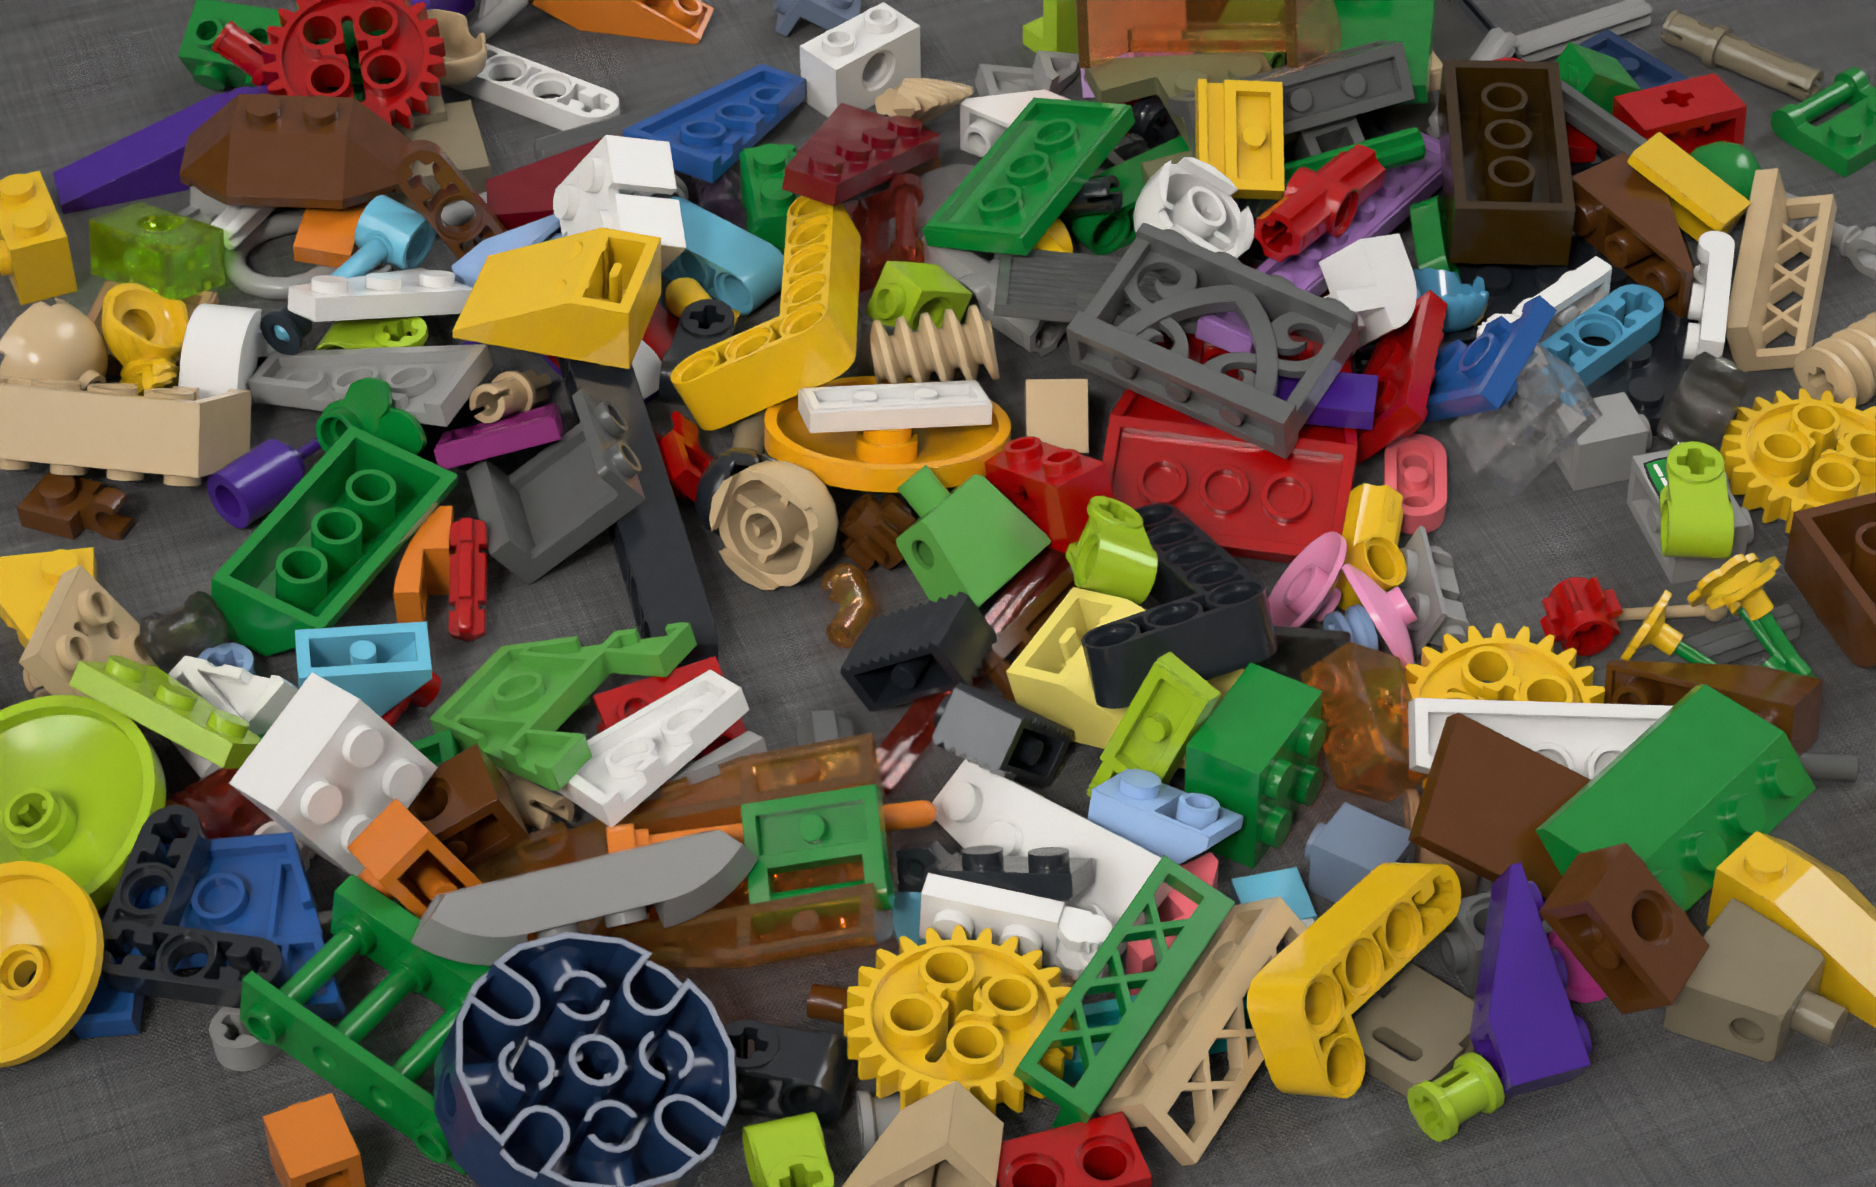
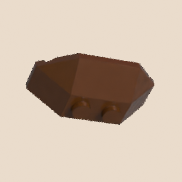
M238 94L188 136L179 173L180 182L189 187L195 186L203 194L226 205L344 209L372 201L375 197L385 195L391 191L394 193L403 192L397 180L395 159L401 148L412 142V140L355 98L325 95ZM415 162L411 164L412 170L414 169Z

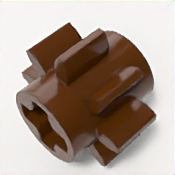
M869 493L863 495L850 506L839 523V530L846 535L840 543L845 548L843 553L864 571H867L875 561L885 570L893 568L903 559L902 554L897 548L896 538L915 521V518L911 515L912 510L893 493H887L881 502Z

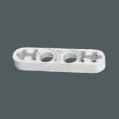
M486 43L487 60L484 70L463 85L448 86L562 131L620 115L619 98L610 90ZM503 78H514V79H515V80H511V81H502V82L495 81V80H499V79H503ZM547 95H558V96H560V97H556V98H552V99H543V98H540V97L547 96Z

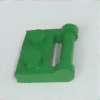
M1849 67L1835 76L1833 84L1797 105H1784L1774 111L1770 117V124L1776 136L1844 178L1876 160V88L1870 85L1867 75L1860 68ZM1844 102L1852 106L1818 127L1810 124V122Z
M876 784L741 804L744 846L758 859L747 875L750 910L756 930L779 927L780 920L849 909L869 907L872 913L894 910L895 894L889 870L882 792ZM863 861L865 878L863 880L783 892L775 891L774 874Z

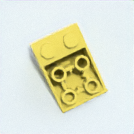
M1073 587L1006 671L1016 704L1072 730L1071 741L1105 749L1128 707L1109 709L1097 705L1081 639L1087 632L1096 627L1145 611V609L1125 598ZM1243 668L1206 680L1222 693L1212 711L1243 673ZM1186 755L1178 766L1179 768L1185 769Z

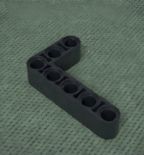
M1159 503L1134 509L1142 517L1143 527L1152 549L1157 552V573L1149 594L1160 606L1101 625L1090 630L1082 637V647L1097 705L1109 709L1129 707L1154 662L1168 652H1172L1205 680L1245 668L1250 662L1254 664L1259 663L1274 655L1278 645L1263 583L1175 506Z

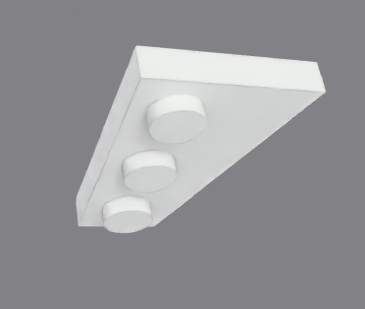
M708 670L587 740L592 757L558 792L609 827H614L750 710L742 688L714 671Z

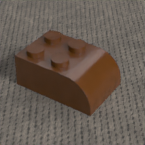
M1876 492L1794 512L1784 565L1785 571L1844 654L1859 667L1869 668L1876 666Z

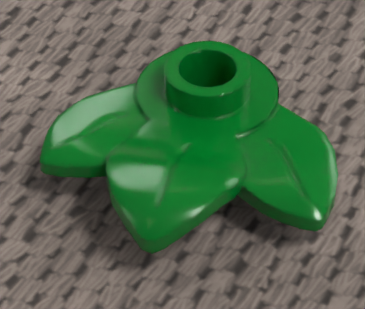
M365 377L350 384L345 398L327 405L316 423V436L325 452L334 445L351 425L415 455L424 450L427 439L422 426L414 416L405 410L391 407L392 392L389 383L372 377Z

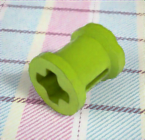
M1466 1052L1454 1061L1453 1069L1433 1082L1424 1080L1408 1089L1407 1095L1410 1111L1416 1118L1418 1125L1431 1139L1437 1142H1442L1455 1136L1458 1133L1459 1125L1479 1112L1484 1114L1495 1112L1504 1104L1505 1098L1503 1085L1493 1067L1482 1056L1474 1052Z

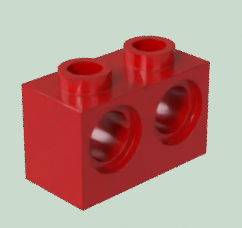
M1123 1111L1090 1119L1086 1124L1078 1122L1002 1141L996 1187H1152V1176Z

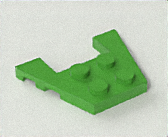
M686 622L667 624L665 629L667 636L645 639L640 638L637 628L614 631L603 644L584 647L581 646L578 636L501 646L429 718L434 733L437 734L450 729L461 751L477 743L495 766L547 789L560 791L592 757L584 734L556 732V730L574 711L583 708L590 702L591 694L612 673L667 677L697 645L691 625Z

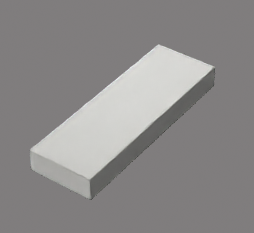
M976 380L802 388V390L798 391V411L810 433L992 424L993 404Z

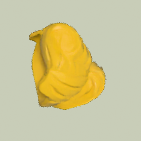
M121 283L114 286L107 292L101 304L103 309L101 327L109 350L123 366L120 373L122 377L120 383L137 384V396H144V390L172 388L179 384L178 374L180 369L176 366L177 362L175 359L181 355L183 340L189 323L186 305L181 300L164 298L157 292L138 283Z

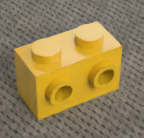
M40 170L27 174H13L0 180V277L9 275L20 305L78 291L68 238Z

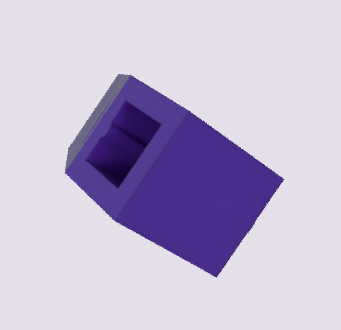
M1521 862L1510 865L1492 884L1470 1029V1038L1475 1053L1482 1056L1497 1073L1503 1085L1504 1099L1572 1081L1591 1065L1588 1056L1591 1054L1592 1044L1588 1028L1581 1016L1573 1014L1565 991L1568 985V973L1564 959L1558 949L1550 948L1542 924L1544 918L1539 913L1544 904L1541 893L1533 881H1527Z

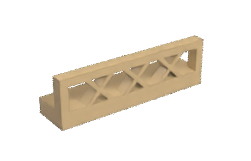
M1779 168L1755 170L1749 200L1751 204L1747 210L1729 300L1726 337L1737 372L1793 368L1795 358L1800 351L1812 347L1837 210L1834 194L1787 199ZM1818 216L1817 220L1799 232L1788 226L1790 219ZM1799 252L1810 257L1809 260L1791 272L1781 266ZM1792 291L1803 297V299L1784 312L1774 306L1776 302ZM1785 331L1796 338L1794 346L1765 349L1766 344Z
M1280 896L1233 906L1215 936L1097 1109L1101 1116L1123 1111L1130 1128L1147 1126L1182 1166L1194 1165L1198 1162L1264 1060L1254 1029H1245L1243 997L1247 993L1255 975L1277 956L1276 947L1281 939L1284 937L1290 944L1307 929ZM1226 1039L1229 1071L1222 1081L1211 1082L1208 1050L1215 1040ZM1181 1092H1192L1195 1123L1187 1135L1167 1114Z

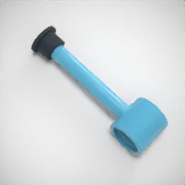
M379 195L366 206L357 223L354 239L355 244L360 249L330 276L344 278L365 276L379 263H390L401 270L418 268L432 248L436 231L422 214L385 195ZM286 305L279 312L272 311L266 314L261 320L260 327L265 340L274 350L284 355H294L302 348L303 338L312 331V322L314 321L289 311L288 305Z

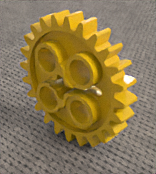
M1800 388L1798 398L1795 400H1791L1785 393L1779 390L1775 392L1773 404L1758 396L1754 399L1752 409L1739 407L1736 420L1729 419L1720 448V453L1725 462V472L1728 479H1730L1729 485L1732 495L1745 494L1742 507H1745L1747 510L1762 507L1764 509L1762 522L1765 524L1773 522L1778 518L1785 520V533L1790 534L1794 512L1875 493L1876 406L1860 411L1855 409L1856 397H1849L1840 404L1834 402L1831 391L1825 390L1821 400L1812 399L1805 388Z
M1501 623L1495 624L1491 638H1483L1474 625L1468 626L1467 642L1461 644L1456 638L1447 633L1443 635L1442 654L1425 646L1422 648L1421 666L1410 663L1406 665L1405 683L1396 685L1395 706H1393L1392 729L1396 730L1395 748L1396 751L1406 752L1405 769L1407 772H1417L1409 769L1408 702L1414 698L1604 704L1605 688L1604 686H1592L1594 668L1592 666H1583L1575 669L1577 650L1571 648L1558 655L1553 653L1555 636L1551 634L1543 638L1536 645L1529 642L1530 632L1529 627L1526 626L1520 629L1515 639L1506 638L1505 630ZM1481 681H1490L1494 683H1484ZM1424 773L1422 782L1423 789L1428 778V774Z
M962 925L955 926L951 940H941L938 933L932 927L926 928L925 944L918 946L908 937L901 936L899 937L898 956L889 951L878 949L876 951V968L861 966L858 969V986L848 987L847 1009H844V1036L847 1037L848 1059L858 1060V1077L860 1080L876 1078V1096L879 1099L890 1096L897 1091L900 1092V1110L957 1080L995 1116L996 1104L1002 1102L1010 1109L1020 1113L1023 1111L1024 1091L1040 1099L1045 1098V1096L1013 1074L1071 990V987L1060 986L1061 969L1058 966L1042 969L1041 950L1036 949L1023 956L1018 955L1019 938L1016 936H1012L1001 946L992 944V931L990 928H985L979 934L977 940H967ZM1071 1017L1061 1032L1074 1030ZM1074 1046L1048 1049L1038 1065L1062 1080L1064 1077L1065 1060L1073 1059Z

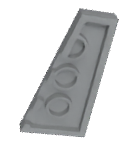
M487 344L298 351L294 355L272 352L247 382L250 390H252L251 394L255 403L323 411L330 403L344 399L350 384L365 377L377 378L388 382L392 392L391 407L405 410L421 424L447 427L470 397L471 392L491 369L493 363Z

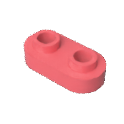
M1416 433L1408 437L1400 435L1387 444L1385 448L1383 485L1387 484L1403 495L1401 507L1404 510L1400 532L1413 535L1419 526H1423L1426 533H1429L1439 528L1445 520L1447 503L1446 450L1438 440L1427 435Z

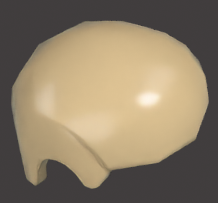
M439 9L427 10L428 19H437L440 32L439 37L444 39L446 56L442 58L445 59L447 73L445 77L439 78L440 86L463 85L480 74L486 66L487 46L485 45V34L479 33L476 39L472 37L468 29L467 18L460 13Z

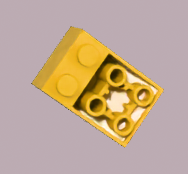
M602 227L489 255L453 329V338L596 363L602 366L630 369L661 295V237Z

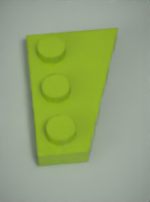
M110 655L107 662L78 661L69 686L222 768L240 769L261 741L260 737L248 730L250 724L246 720L219 710L153 665H141L116 655Z

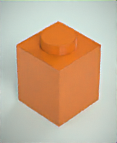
M332 1093L306 1102L295 1103L283 1110L262 1116L271 1163L282 1187H366L360 1152Z

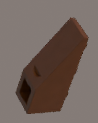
M1625 152L1572 176L1575 202L1573 231L1583 237L1607 257L1615 267L1620 268L1639 285L1647 286L1657 291L1663 298L1664 306L1679 318L1686 316L1694 269L1668 195L1627 163L1630 156Z
M1610 660L1607 663L1604 704L1674 706L1696 685L1706 684L1784 731L1798 757L1817 741L1823 688L1822 679L1757 665Z

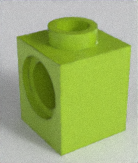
M886 261L865 313L874 321L880 320L882 325L895 327L897 317L904 316L911 330H918L921 313L928 312L936 328H941L946 309H952L959 322L961 321L973 293L938 264Z

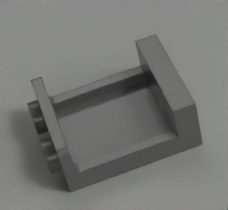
M584 388L572 395L580 423L564 434L560 440H556L511 475L507 476L487 459L481 460L466 471L479 519L484 521L488 527L487 547L489 554L528 585L539 579L646 500L637 475L642 470L641 464L635 453L627 445L624 432L628 430L625 418L612 402L604 400L600 403Z

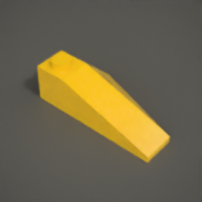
M1756 831L1716 868L1706 925L1712 926L1732 898L1749 906L1819 950L1825 958L1819 994L1830 1001L1848 1008L1851 1014L1876 1028V908L1840 872L1788 841Z

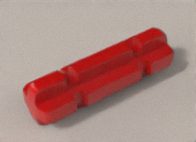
M468 517L461 518L460 521L453 522L450 526V549L456 550V554H450L449 605L455 606V610L449 611L448 633L453 639L465 642L475 641L478 638L484 637L487 621V611L480 609V605H487V554L481 553V549H487L488 527L484 521Z

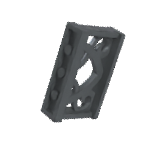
M1142 223L1139 227L1135 240L1084 312L1078 311L1066 328L1071 364L1287 459L1299 441V431L1349 356H1353L1359 347L1358 316L1341 301L1329 297L1321 298L1296 287L1283 276L1276 274L1267 275L1242 264L1229 253L1213 252L1188 241L1177 231L1171 229L1162 230L1147 223ZM1150 271L1178 282L1175 285L1166 286L1160 283L1156 277L1155 290L1159 301L1153 304L1144 298L1138 289V284L1145 274ZM1126 301L1137 311L1117 327L1111 325ZM1236 311L1250 334L1256 353H1227L1217 356L1202 365L1189 359L1188 340L1184 330L1177 322L1204 314ZM1159 330L1164 331L1173 340L1174 346L1171 350L1154 344L1156 342H1164L1163 335L1158 332ZM1292 332L1323 345L1317 355L1306 360L1288 361L1278 359V354L1293 356L1307 348V341L1296 342L1289 338ZM1232 369H1239L1243 381L1241 382L1224 373ZM1279 376L1301 378L1287 401L1276 397Z

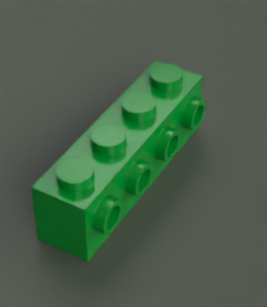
M196 0L178 58L191 73L193 80L203 87L212 90H223L225 86L237 88L245 86L256 87L251 83V76L218 53L213 52L211 48L220 32L231 20L259 42L269 45L267 27H282L277 9L217 0ZM345 21L342 27L354 96L356 100L363 102L366 99L354 26L351 21ZM376 30L368 35L379 36L385 34L387 31ZM320 39L315 41L313 44L323 45L330 42L331 40ZM383 78L376 83L389 84L391 82H394L396 79ZM328 87L332 92L340 89L339 87Z

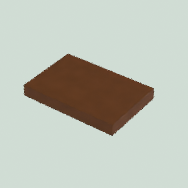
M1458 712L1446 717L1408 840L1493 883L1510 865L1521 862L1527 881H1533L1537 885L1545 903L1562 876L1535 830L1582 789L1590 779Z

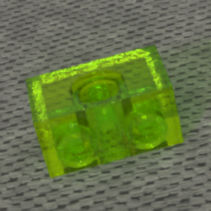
M142 202L89 219L92 275L119 284L138 283L157 292L164 298L182 300L225 284L224 231L222 228Z

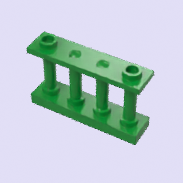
M351 874L334 891L331 933L334 936L280 989L253 971L247 974L242 979L240 1021L244 1023L247 1030L258 1041L266 1045H276L413 1140L417 1149L425 1157L436 1163L444 1162L465 1176L467 1173L456 1163L434 1113V1096L415 1083L434 1064L472 984L488 972L490 967L449 960L412 944L411 940L420 919ZM355 954L365 955L390 973L335 1028L303 1006ZM410 992L421 993L446 1010L392 1066H389L359 1045Z

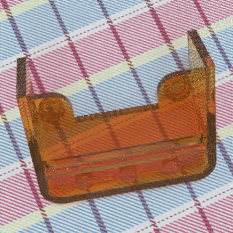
M1076 0L1079 68H1092L1129 52H1286L1287 68H1300L1342 47L1341 23L1334 0Z

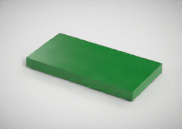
M1324 0L1316 57L1377 40L1403 42L1415 99L1393 105L1425 104L1428 102L1437 0Z
M1033 97L924 226L922 231L927 246L1027 256L1134 125L1135 118L1131 105Z

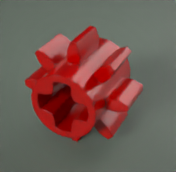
M1584 577L1565 579L1552 589L1548 598H1543L1541 601L1547 614L1539 620L1545 636L1550 634L1555 636L1554 643L1560 641L1563 651L1574 648L1577 650L1578 656L1594 655L1608 647L1614 635H1619L1621 632L1615 619L1623 613L1614 589L1603 591L1597 577H1592L1590 580Z

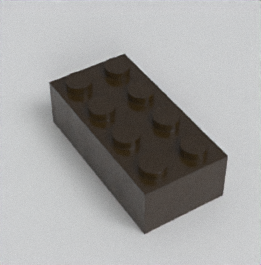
M1443 60L1437 116L1449 263H1470L1474 265L1523 264L1531 266L1568 265L1575 218V202L1559 62Z

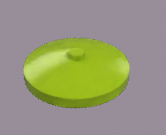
M52 695L26 700L0 710V864L14 861H30L51 866L75 880L87 892L98 911L111 901L143 824L154 812L165 807L166 784L160 759L152 744L129 717L93 698L77 695Z

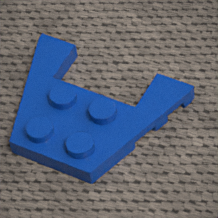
M293 833L209 839L210 848L179 927L261 937L270 940L279 948L292 977L327 943L300 847ZM164 843L167 852L171 843ZM153 886L146 889L137 898L135 908L150 909L159 905L167 896L168 888ZM133 948L130 955L141 956L139 950ZM204 953L187 955L178 962L175 969L204 967L207 963L208 955ZM117 957L115 960L117 965L122 964L124 958ZM150 962L155 969V962ZM100 974L90 1003L72 1029L78 1039L140 1034L145 995L124 993L111 989ZM336 974L303 1005L321 1019L341 1018L345 1015V1006Z

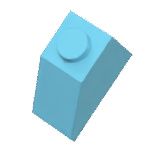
M427 621L295 630L298 689L313 672L361 699L381 717L432 679Z

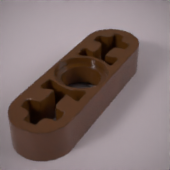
M415 140L406 144L398 152L395 159V171L400 188L458 259H461L478 245L474 238L481 231L484 239L508 231L439 145L428 140ZM419 160L422 164L429 165L434 161L432 165L433 174L436 182L441 187L435 195L433 194L432 186L422 175L419 174L411 178L413 175L411 164ZM455 200H463L470 203L475 209L472 219L462 226L447 224L441 218V213L448 203Z

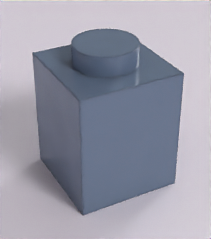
M1344 802L1328 824L1321 822L1314 828L1307 841L1304 857L1310 861L1308 891L1336 903L1378 865L1384 862L1414 863L1416 844L1408 840L1411 831Z

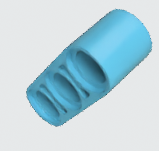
M677 196L669 198L679 200L686 249L661 275L672 281L683 277L695 279L712 299L723 301L732 309L741 312L740 316L750 314L782 289L784 255L778 248L684 198Z

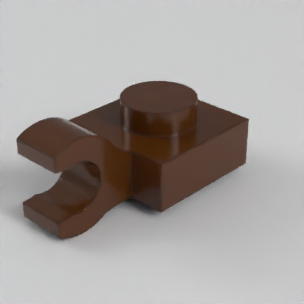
M50 470L17 506L21 526L72 540L83 529L97 532L109 539L119 540L134 524L133 518L116 513L128 500L126 493L116 488H103L102 483L73 475L52 474Z

